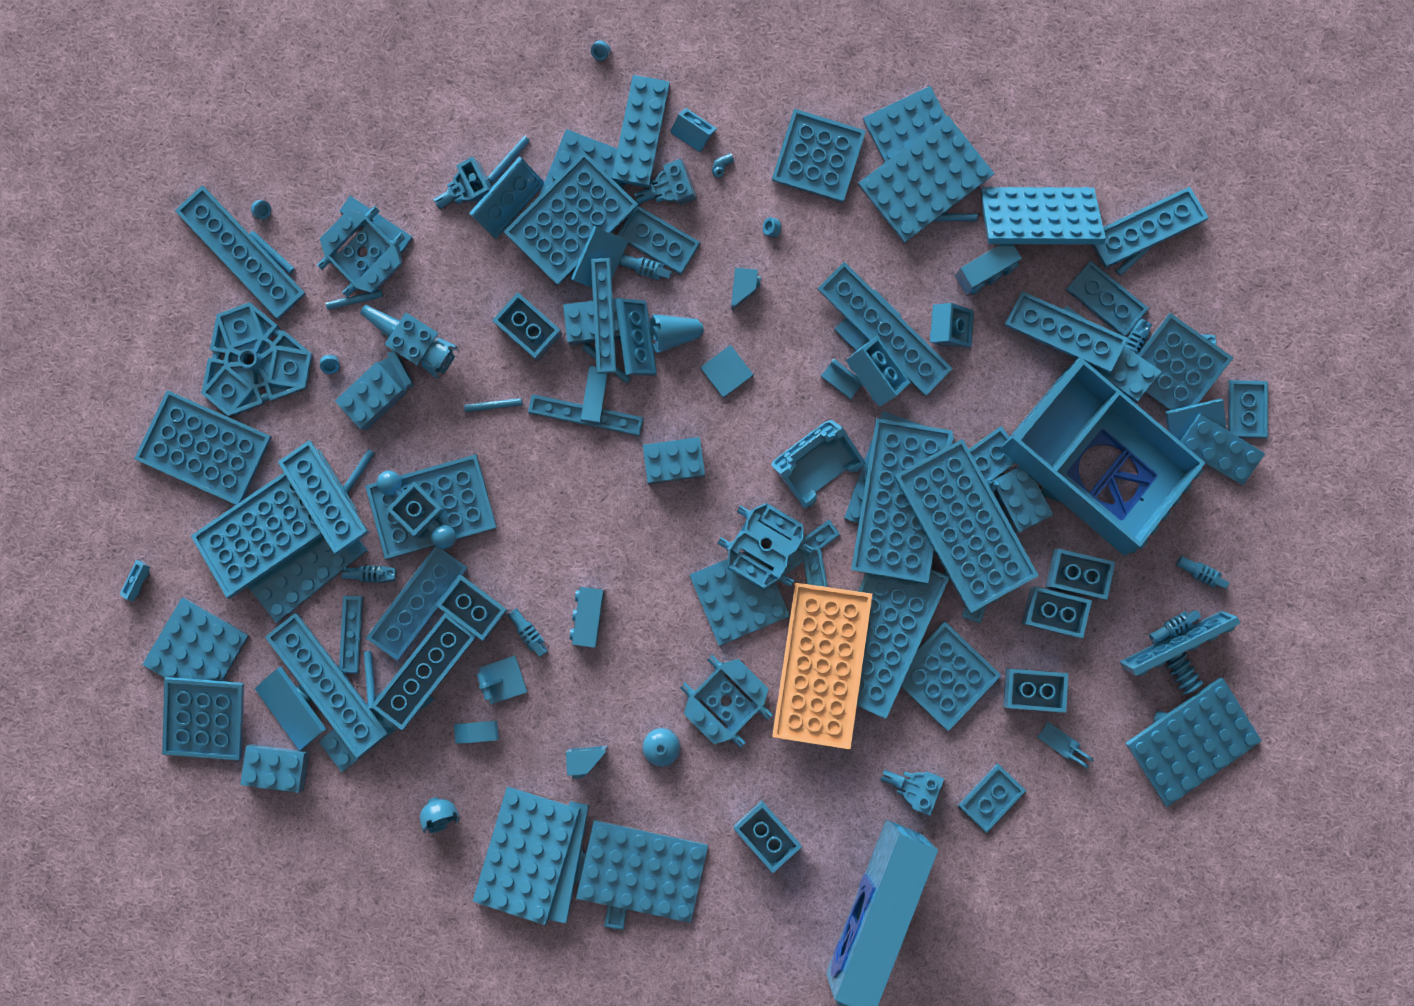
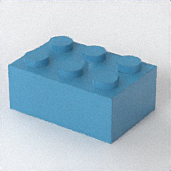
M1000 244L961 267L955 277L966 295L970 293L975 295L983 290L987 283L990 286L997 282L1002 274L1007 276L1014 272L1022 258L1013 244Z
M518 292L492 320L499 329L537 362L562 335L561 330Z
M613 298L615 340H621L615 302L619 298ZM593 301L563 304L569 346L595 343Z
M878 336L861 346L846 359L849 368L854 371L861 385L867 389L872 400L879 407L896 397L910 383Z
M376 362L342 393L335 402L360 429L366 431L396 404L407 391L383 364Z
M700 437L643 445L648 485L705 477Z
M1021 467L994 479L999 483L994 494L1015 533H1019L1053 515L1035 479Z
M1054 549L1045 587L1094 599L1107 600L1115 562L1063 549Z
M463 575L458 576L436 605L482 641L487 640L509 611Z
M1036 586L1030 587L1022 625L1075 638H1083L1092 600Z
M1006 668L1003 707L1066 713L1069 673Z
M254 744L247 745L240 785L297 793L304 791L310 752Z
M763 800L757 803L733 825V829L772 873L802 847L801 843Z

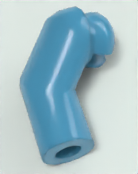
M731 153L714 161L712 168L713 176L722 177L725 166L734 162Z

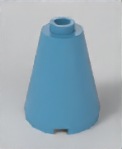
M653 314L651 315L653 318H650L651 336H653L656 342L652 344L656 353L696 340L704 333L703 324L698 319Z

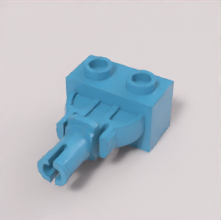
M473 156L456 165L459 172L454 176L453 181L447 184V191L433 199L434 202H437L435 204L439 209L453 201L458 205L464 201L479 202L492 188L480 162Z
M681 158L663 165L664 170L658 174L656 179L650 181L651 185L648 189L634 193L638 205L651 199H656L657 203L664 200L668 202L676 201L679 205L697 199L686 164Z
M884 769L883 774L891 777V779L882 776L880 781L905 790L904 792L898 789L897 793L903 795L905 800L913 805L912 809L930 816L932 815L945 778L928 771L912 774L905 771L903 775L910 777L908 779Z

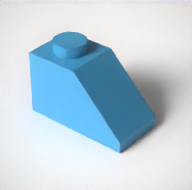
M735 268L731 309L737 308L756 292V287H760L761 276H757L758 270Z

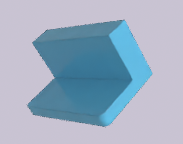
M685 108L678 114L670 132L701 152L717 128Z
M391 351L387 353L389 357L379 363L383 364L405 390L414 387L415 385L397 352Z
M836 359L831 361L830 365L821 375L824 380L850 400L862 386L859 378Z

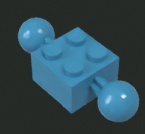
M382 472L377 478L379 491L385 495H394L397 498L387 510L414 537L418 538L428 529L432 533V543L437 548L448 549L452 547L456 541V532L451 526L440 525L436 521L445 509L418 483L413 482L404 490L401 487V477L396 472Z

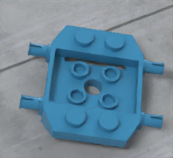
M375 205L365 214L348 209L320 238L324 258L317 266L323 270L329 263H333L350 281L348 287L342 291L347 297L355 289L374 293L402 265L399 245L406 237L400 232L394 240H391L373 222V218L380 212ZM363 225L364 228L338 253V249ZM366 247L368 251L367 255L365 257H360V249Z
M768 503L758 506L753 510L751 509V511L740 505L737 512L747 519L741 531L731 543L722 537L717 543L728 551L727 568L763 590L778 581L791 587L794 580L784 575V570L797 549L809 555L813 550L812 547L803 543V524ZM769 540L771 548L764 549L761 546V541ZM740 549L757 558L758 560L762 561L763 563L769 565L770 567L774 568V570L771 571L770 569L766 568L765 566L761 565L760 563L756 562L755 560L751 559L745 554L739 552Z
M712 654L710 657L715 663L710 658L707 661L715 668V671L696 691L692 690L686 682L683 685L688 690L683 686L680 687L688 697L684 715L713 744L733 740L741 748L746 742L737 732L756 712H760L769 720L770 718L765 712L770 717L773 715L764 705L769 688L739 659L720 663ZM725 674L753 700L752 703L724 676ZM725 695L730 696L732 699L731 705L727 707L721 704V698ZM702 700L728 727L725 728L699 701Z

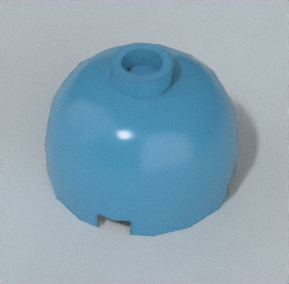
M658 728L649 732L644 738L642 745L643 755L646 760L658 767H665L674 763L681 749L680 740L677 735L666 728Z
M435 797L428 800V804L420 812L419 819L423 833H426V830H429V833H436L448 828L446 825L452 821H455V823L459 822L460 817L455 805L451 801Z

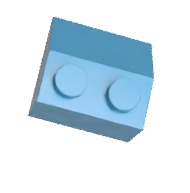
M954 303L933 305L930 342L942 346L971 348L974 310Z
M608 746L568 749L566 751L567 776L572 775V779L584 778L606 753Z

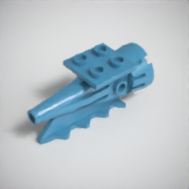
M368 305L362 308L360 314L378 328L381 334L388 337L384 345L417 366L422 360L421 366L436 379L440 378L438 375L440 372L444 374L455 358L453 351H457L458 346L441 338L436 339L439 334L438 332L406 312L401 320H398Z

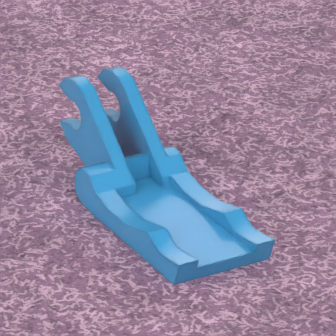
M1050 722L1046 723L1041 733L1037 736L1038 739L1068 760L1073 759L1087 769L1089 766L1073 756V754L1077 752L1089 761H1094L1093 758L1078 749L1080 743Z

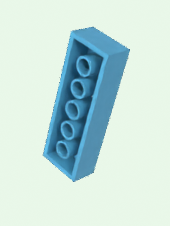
M444 613L371 707L404 731L470 647L476 636L447 613Z

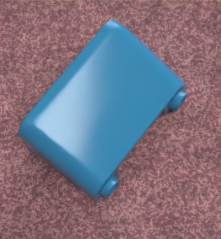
M828 420L778 456L771 465L800 505L805 509L816 502V492L845 470L853 473L859 471L866 462L843 427L833 420Z

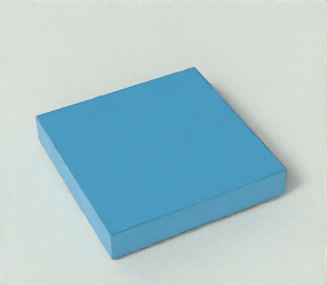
M731 345L700 367L723 398L754 375Z

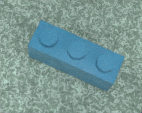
M580 587V591L576 590L575 602H578L577 610L574 609L572 621H575L574 629L570 630L569 640H573L572 645L597 646L604 590Z

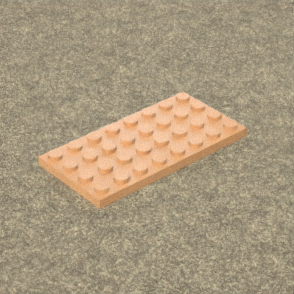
M795 583L772 737L851 749L872 601L871 593Z

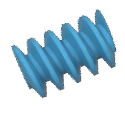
M1183 652V655L1178 658L1167 660L1170 663L1166 667L1167 669H1174L1170 673L1171 676H1178L1174 680V683L1181 682L1178 689H1185L1181 695L1196 690L1203 683L1200 679L1196 680L1199 677L1198 673H1192L1195 667L1189 666L1191 659H1185L1188 655L1187 652Z

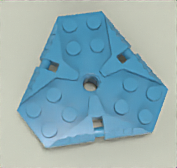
M249 302L216 315L210 351L213 354L212 358H208L201 394L227 416H234L246 410L264 405L265 401H274L307 389L313 354L287 332L281 331L279 326L257 307ZM273 335L277 336L273 342L270 340ZM221 353L225 354L224 360H220ZM254 356L253 363L248 365V358ZM266 388L267 393L262 394L260 389Z

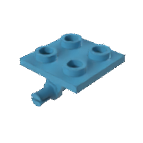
M516 655L480 667V673L476 674L480 683L479 689H482L485 700L489 699L490 705L527 692Z

